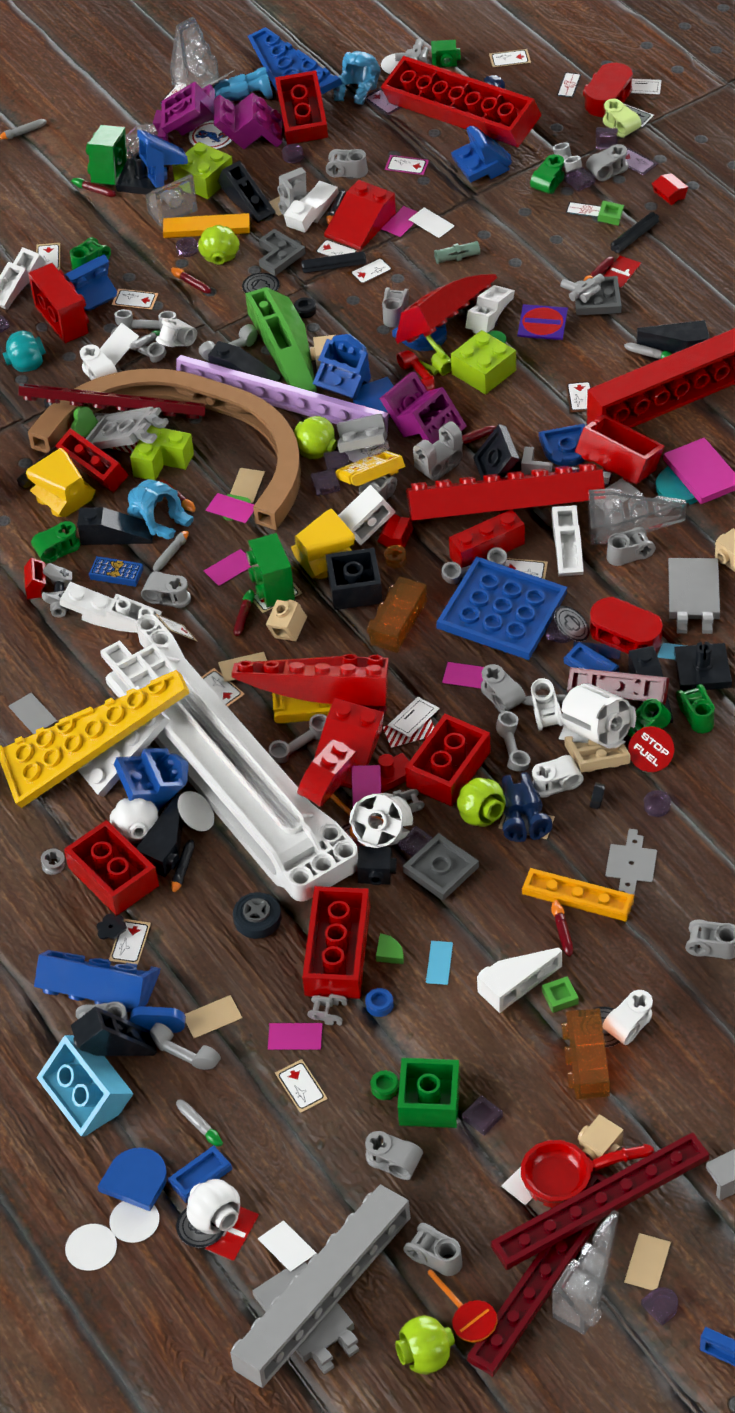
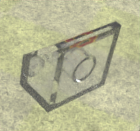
M191 174L157 188L146 195L148 213L159 226L163 225V218L183 217L198 210L194 179Z

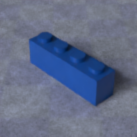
M47 950L38 956L34 987L41 988L43 993L50 995L68 994V998L72 1000L83 1001L85 998L95 1000L94 1004L120 1002L125 1006L127 1012H131L136 1007L148 1004L161 968L151 966L149 971L137 970V964L126 962V964L112 966L108 959L92 958L87 962L83 955Z

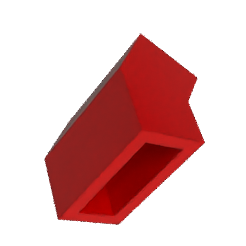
M672 173L661 175L652 183L654 192L671 206L676 201L685 199L689 188Z
M393 514L385 522L377 542L390 549L404 550L413 531L411 519Z
M32 557L24 566L27 599L42 598V589L46 585V575L43 574L45 562Z

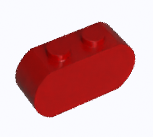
M622 63L602 65L599 71L594 73L590 83L584 87L583 97H585L586 111L593 116L604 117L606 114L604 104L607 100L618 99L624 103L632 92L633 72L631 68Z
M615 597L600 599L592 606L590 611V634L594 640L626 654H629V650L654 646L656 653L659 651L662 644L663 625L658 615Z
M332 739L307 768L299 784L297 794L322 807L345 780L354 763L357 752L348 748L346 744Z

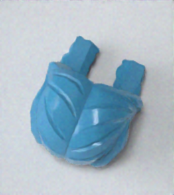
M361 51L346 52L342 60L343 71L338 76L342 81V85L333 89L334 101H344L345 85L358 84L359 88L354 95V103L363 105L367 93L377 88L381 72L380 66L375 57L369 53Z
M147 479L129 492L127 513L130 516L144 519L151 535L157 534V536L165 539L174 538V533L176 532L174 529L155 522L154 508L157 502L162 501L163 497H166L168 500L169 516L177 524L188 527L193 522V516L188 515L183 507H181L177 490L163 482Z

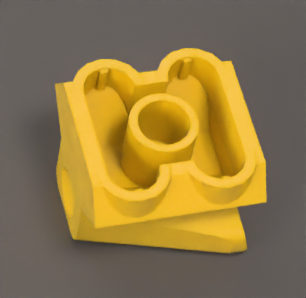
M59 448L31 466L26 472L28 479L36 484L30 491L36 496L38 503L48 505L51 508V513L57 517L66 518L90 502L96 491L83 480L69 455L62 448Z
M329 509L295 536L296 544L291 546V549L297 561L312 579H323L328 577L325 554L352 551L350 546L354 545L355 536L335 511Z

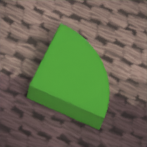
M380 933L376 961L404 964L403 950L398 941L391 936Z

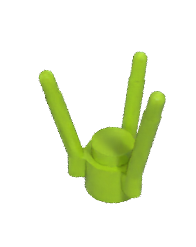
M430 335L425 336L437 353L431 358L432 366L421 360L419 361L433 375H436L438 372L441 375L450 373L451 358L439 344H436Z

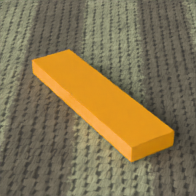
M249 213L163 218V237L201 236L204 230L215 225L226 226L234 234L250 233Z
M530 868L522 887L523 895L550 902L558 900L561 905L625 922L634 902L633 894Z

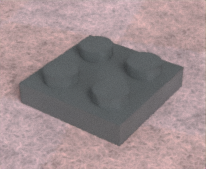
M438 833L403 865V873L444 901L479 868V861Z

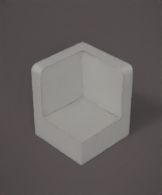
M524 447L521 473L529 475L531 470L545 469L548 472H552L553 463L534 461V447Z
M735 1149L706 1163V1169L717 1184L716 1196L719 1200L735 1194Z

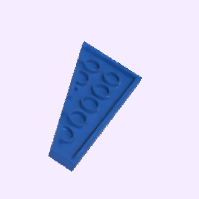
M265 27L248 36L263 67H266L268 77L276 92L275 77L315 70L317 71L321 95L342 85V81L338 76L330 74L328 69L320 67L316 61L300 50H295L290 43L282 41L278 35Z

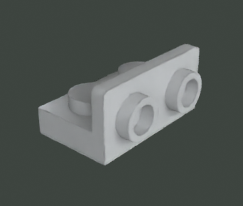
M302 167L279 176L278 193L280 195V202L278 206L283 215L294 200L299 201L307 195L306 172Z
M381 413L337 424L340 437L337 443L339 453L383 444L388 436Z

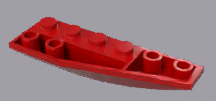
M480 274L465 277L422 296L401 312L395 339L397 344L403 341L411 343L418 339L420 334H423L425 337L434 333L437 327L448 322V318L458 314V310L470 304L469 301L476 299L480 293L492 287L490 283L497 279L496 274Z
M345 654L332 657L254 662L245 660L234 663L231 677L262 690L309 702L332 704L334 698L361 706H386L389 658H383L380 655L357 657L355 654Z

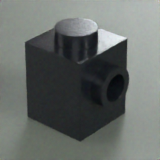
M359 846L357 861L358 883L390 885L391 874H396L397 858H392L391 847L374 848Z

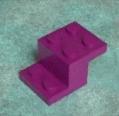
M193 82L162 100L161 129L166 134L172 130H177L181 135L195 130L201 124L212 120L214 117L215 89L210 84L201 88L196 82Z
M252 92L236 106L229 99H225L221 95L214 99V126L241 148L245 149L261 135L275 147L282 143V116L276 109L273 110L267 105L263 98L258 97Z
M416 372L409 373L379 398L403 437L420 434L423 440H428L434 444L439 440V429L449 421L458 425L461 431L467 426L444 388L441 387L427 391Z

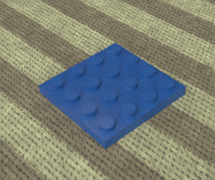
M476 556L437 620L436 628L529 660L551 623L556 609L560 607L567 594V587Z

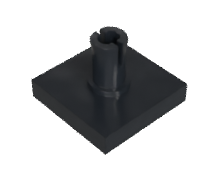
M139 152L134 154L133 159L127 158L116 183L117 192L158 196L161 187H155L149 179L148 167L140 158ZM164 165V167L167 168V172H168L169 166H168V165Z
M498 424L473 456L482 480L483 475L497 474L500 475V478H503L510 470L515 472L521 470L522 459L518 457L506 426Z
M699 642L697 645L674 647L680 690L683 692L696 688L699 684H702L706 690L732 687L725 643L710 644L709 642H704L702 645V642Z

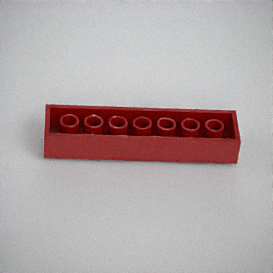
M407 56L402 57L381 86L388 102L463 129L469 126H476L490 138L515 147L521 145L542 116L533 98Z
M735 328L587 389V424L592 421L594 422L595 419L604 414L632 428L734 385Z
M593 463L580 464L579 469L574 470L569 466L555 467V472H548L545 469L531 470L529 475L516 471L508 472L507 477L500 478V475L489 474L483 475V480L463 477L459 478L458 483H451L449 479L435 481V485L427 486L426 482L412 483V488H406L409 517L411 520L606 499L603 469L596 467V464L593 465Z

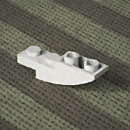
M72 582L68 584L60 598V605L81 613L83 621L118 631L138 633L136 621L140 616L152 614L157 617L156 614H162V611L119 594L111 598Z

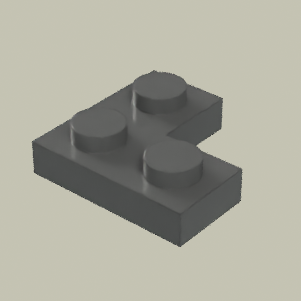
M276 229L271 230L259 239V246L269 252L259 259V266L274 276L306 254L303 245Z
M604 277L605 280L599 284L601 290L591 296L586 303L582 302L581 299L575 300L576 316L621 313L622 305L618 277Z

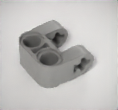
M449 421L439 429V440L434 444L428 440H422L413 447L414 467L433 481L438 480L455 468L462 459V432L458 425Z

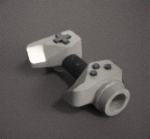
M48 563L43 569V574L51 579L55 588L54 592H43L42 599L50 604L51 614L54 617L60 618L69 611L68 608L60 605V598L64 593V587H67L72 580V572L63 567Z

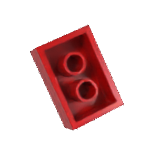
M317 71L275 77L287 145L328 138L327 122Z
M53 263L29 272L35 307L62 341L67 343L88 334L87 324L89 319L84 310V307H86L85 299L82 294L78 295L73 283L66 280L61 269L58 270Z
M444 713L406 765V787L417 789L418 792L453 806L459 797L462 787L471 781L490 754V732Z
M107 820L64 848L68 868L116 916L159 886L156 867Z

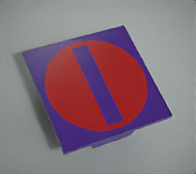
M523 304L517 337L563 340L568 307Z

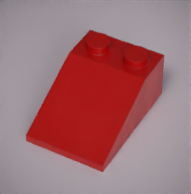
M358 180L346 192L324 232V237L361 251L396 214L395 193Z
M334 698L314 759L334 739L346 744L348 748L357 752L352 766H369L382 732L384 712ZM352 767L341 784L342 786L352 788Z

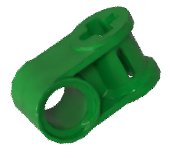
M557 154L549 155L541 166L534 171L530 181L531 188L553 194L565 178V173L562 170L564 158Z
M94 237L88 238L85 242L70 250L72 270L104 254L109 259L111 248L107 245H101Z
M64 521L36 534L31 540V545L43 562L52 563L58 558L78 550L80 541L75 535V524L70 521Z
M699 684L696 688L688 691H677L676 699L678 706L687 718L691 728L697 733L710 732L714 727L715 707L705 687Z
M647 699L635 711V727H631L627 735L632 738L636 731L644 727L653 726L663 729L669 724L671 713L657 699ZM659 710L658 714L655 717H652L654 712Z

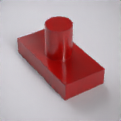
M404 753L395 757L390 754L381 755L378 763L381 772V793H384L406 782L405 767L409 760Z

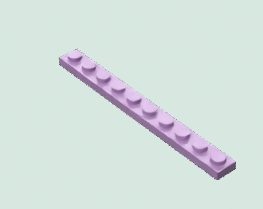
M183 355L177 358V371L195 374L231 385L260 397L274 407L310 417L322 416L334 424L381 413L388 433L389 413Z

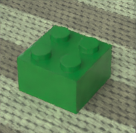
M100 125L98 130L94 132L92 139L87 142L86 154L89 155L87 171L90 174L91 183L116 185L127 161L125 127Z
M277 533L249 540V551L246 552V556L252 568H248L251 582H256L257 584L255 588L259 600L263 599L267 608L274 606L277 600H295L292 568Z
M401 1059L398 1095L399 1126L457 1128L460 1086L459 1060Z

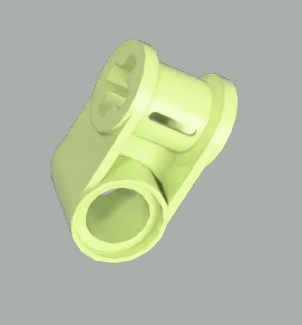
M609 99L605 102L604 109L606 114L603 117V123L619 137L624 138L641 127V119L638 114L625 106L620 100Z

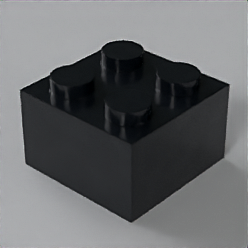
M374 548L325 554L334 610L383 603L381 579Z

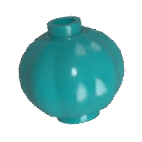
M20 330L11 334L6 342V352L2 354L7 366L12 364L17 371L28 372L41 366L43 363L41 355L46 354L40 337L34 338L31 332Z

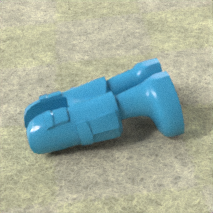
M266 67L258 68L247 75L240 74L229 79L220 80L213 85L215 98L221 95L230 101H239L250 95V92L261 91L266 99H273Z

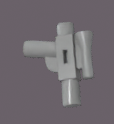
M419 38L416 40L413 49H408L406 53H395V61H400L403 56H407L427 63L429 48L424 47L422 50L424 42Z
M598 274L592 279L589 278L586 281H577L576 283L563 279L560 286L572 291L569 294V298L572 301L581 299L582 302L586 303L591 296L601 290L599 284L605 278L602 274Z

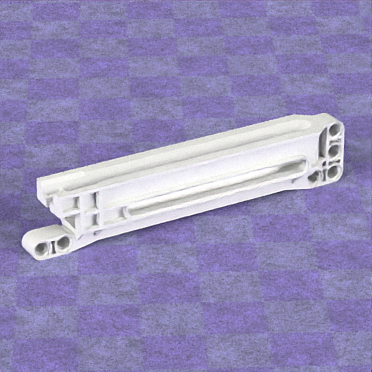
M145 614L136 621L139 642L144 647L141 651L132 655L120 640L100 651L101 657L113 670L106 677L107 685L118 698L127 695L126 691L135 689L137 686L146 687L147 684H150L151 680L177 670L182 674L190 693L163 711L171 721L154 740L160 748H168L169 753H175L189 762L188 781L209 802L213 811L277 886L283 887L296 901H307L313 898L314 886L331 887L357 871L358 849L355 842L336 821L314 806L307 798L297 794L298 787L185 659L173 635L156 616Z

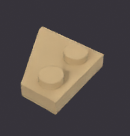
M572 736L565 737V747L581 773L630 764V753L624 744L617 748L609 749L591 740H588V743L573 742Z

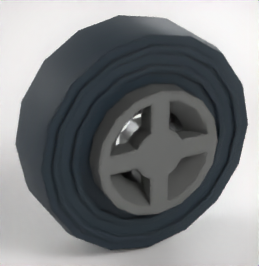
M262 892L249 893L241 897L233 909L235 927L239 933L253 939L265 938L273 934L279 928L282 920L281 907L277 900L271 895Z

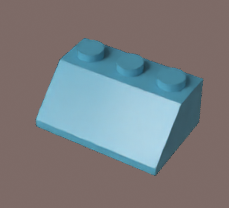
M65 1035L37 1076V1079L82 1137L117 1117L134 1093L105 1056H96L80 1050L74 1043V1035Z

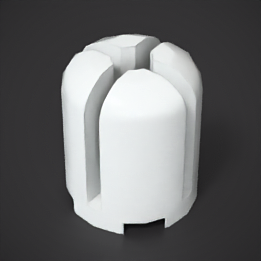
M581 684L574 687L568 692L562 703V720L568 730L609 749L617 748L624 744L626 741L623 738L627 735L630 727H635V707L631 706L627 700L592 684Z
M378 793L365 796L355 803L350 813L349 823L359 842L368 847L380 848L398 844L404 840L410 831L403 828V826L412 825L413 816L411 808L401 797H393V794ZM381 814L384 822L382 823L381 819L372 816H380Z

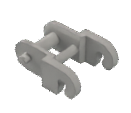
M417 789L393 792V797L399 796L406 802L410 799L413 800V803L408 804L412 813L421 810L425 805L423 801L418 800L419 792Z
M330 994L329 997L312 996L311 1001L314 1003L313 1010L308 1011L307 1015L309 1018L325 1021L326 1025H333L334 1021L337 1022V1025H342L343 1020L341 1017L330 1015L328 1012L329 1008L333 1005L338 1006L339 1001L342 1002V1005L346 1006L348 1001L346 997ZM319 1006H326L325 1011H318Z

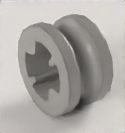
M58 849L46 850L41 856L43 871L50 875L60 873L65 867L63 852ZM51 859H57L54 865L49 864Z

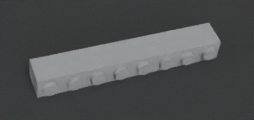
M381 1184L373 1193L367 1194L358 1210L347 1217L342 1228L329 1237L326 1246L318 1254H314L311 1257L308 1266L302 1273L294 1276L286 1291L273 1300L270 1309L262 1318H257L245 1337L239 1339L234 1344L230 1352L234 1371L263 1388L410 1220L409 1200Z

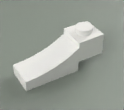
M319 181L304 198L299 201L294 200L284 214L286 226L305 233L312 222L318 223L338 195V187Z
M22 247L14 263H7L0 275L1 308L9 309L17 295L30 282L29 272L45 266L46 261L40 254Z
M493 285L477 297V304L468 310L465 328L473 330L476 334L481 330L486 333L492 330L503 309L513 300L515 290Z
M577 505L552 507L551 515L558 575H583Z

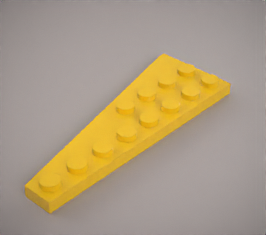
M177 670L151 680L150 684H147L146 687L139 690L130 689L126 691L127 695L115 700L109 698L105 700L104 705L94 709L88 707L60 719L59 723L50 728H39L36 730V734L26 738L18 737L15 739V743L5 747L0 745V763L15 803L23 808L188 695L190 692L182 674Z

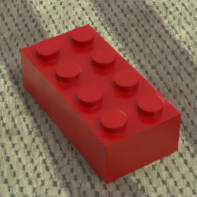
M314 886L302 976L305 996L320 995L329 997L330 994L346 998L360 999L370 916L369 889Z

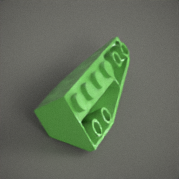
M268 287L245 293L248 315L287 385L317 392L316 386L313 385L314 373L305 324L290 298Z

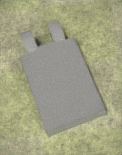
M146 407L105 414L86 437V440L99 449L132 445L138 439L150 444L157 438L155 433L150 434L147 432L150 425L157 428H165L169 421L167 418L162 419L158 417L161 412L159 407Z
M669 558V619H677V633H687L688 619H702V634H712L713 619H720L718 558Z
M306 1262L291 1272L287 1268L252 1290L254 1298L265 1312L270 1309L273 1300L286 1291L294 1276L300 1275L308 1266ZM336 1303L296 1349L297 1354L304 1362L313 1358L323 1374H326L334 1368V1364L331 1362L333 1356L326 1349L327 1347L338 1341L349 1358L359 1351V1347L356 1345L358 1339L351 1332L354 1329V1323L341 1306Z

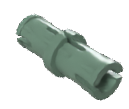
M478 241L462 245L456 243L453 244V247L434 250L436 263L440 264L455 259L456 261H461L464 257L480 255Z

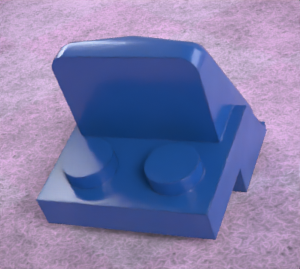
M476 126L466 128L470 143L451 152L453 160L470 183L485 175L493 179L510 170L508 166L512 163L511 155Z
M137 131L139 156L148 167V177L155 187H163L164 180H167V168L164 165L188 164V158L182 148L146 131Z
M105 254L64 274L66 280L73 283L78 295L82 294L86 302L85 311L97 308L117 296V290L108 278L109 260Z
M351 334L335 335L332 340L326 339L318 359L321 364L313 385L356 400L362 383L367 384L371 379L366 347Z
M168 748L143 749L141 756L116 757L114 762L129 800L142 798L146 801H151L155 804L157 811L163 808L188 781L189 762L175 753H169Z

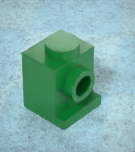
M456 40L431 41L432 65L437 67H457V61L461 60L460 48H456Z

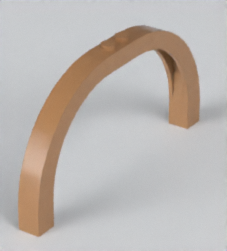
M170 369L122 371L96 378L74 388L205 403L206 409L234 417L251 425L266 437L278 458L271 482L253 506L255 523L277 530L292 508L301 482L298 443L292 428L282 414L260 397L209 378ZM64 400L49 406L28 431L31 448L44 453L49 452L71 428L74 421L73 413L79 406L70 405V401ZM84 403L83 405L89 407L93 413L102 410L101 408H94L91 403Z

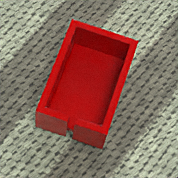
M603 414L583 428L575 452L581 455L584 460L601 465L605 471L614 472L622 476L626 482L638 484L656 470L665 446Z

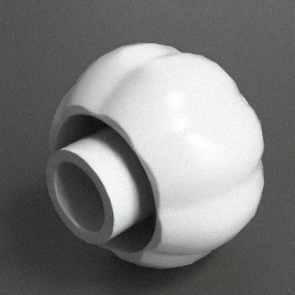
M124 798L112 810L110 823L132 845H137L143 840L159 816L153 802L142 798L132 801L129 798Z
M212 1179L205 1183L197 1184L190 1191L188 1198V1220L196 1229L206 1234H218L221 1231H227L238 1220L240 1196L236 1189L224 1180ZM212 1221L219 1229L211 1225L210 1222Z

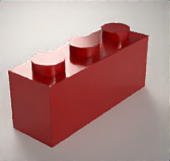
M71 428L55 445L57 449L62 448L67 452L76 467L113 493L129 476L119 462Z
M511 509L450 536V558L463 568L471 565L476 556L487 560V554L492 548H501L508 552L525 544V524Z

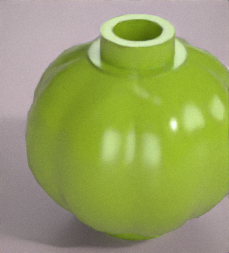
M215 225L203 231L198 242V249L205 260L221 265L235 258L240 243L238 237L230 228Z
M309 417L304 422L300 421L294 430L299 453L305 458L318 459L328 452L333 453L336 449L338 440L335 439L333 425L325 417Z
M475 778L469 781L468 784L462 787L457 799V807L462 819L472 826L479 827L489 826L499 819L503 814L506 803L499 783L484 778Z
M424 1315L412 1318L405 1323L399 1333L400 1340L395 1342L397 1355L402 1365L414 1362L409 1367L412 1371L420 1374H430L442 1369L450 1357V1346L455 1344L453 1333L449 1327L444 1328L437 1319Z

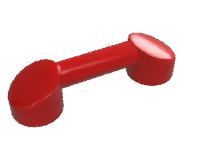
M404 350L396 354L398 365L402 370L413 367L421 376V382L426 390L435 389L434 376L428 372L413 352Z

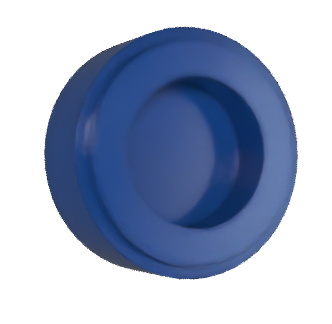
M376 988L366 995V1009L371 1015L383 1017L392 1011L394 1006L393 996L388 990Z

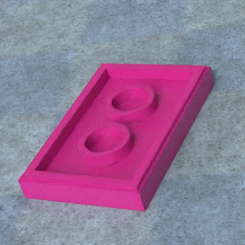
M705 438L663 454V460L700 504L735 491V472Z

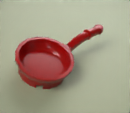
M547 1140L536 1144L525 1154L521 1163V1179L533 1199L536 1201L538 1199L543 1202L544 1206L553 1208L583 1192L593 1171H598L618 1162H628V1160L647 1157L654 1153V1148L648 1144L627 1149L622 1148V1150L602 1155L591 1161L575 1144L564 1140Z

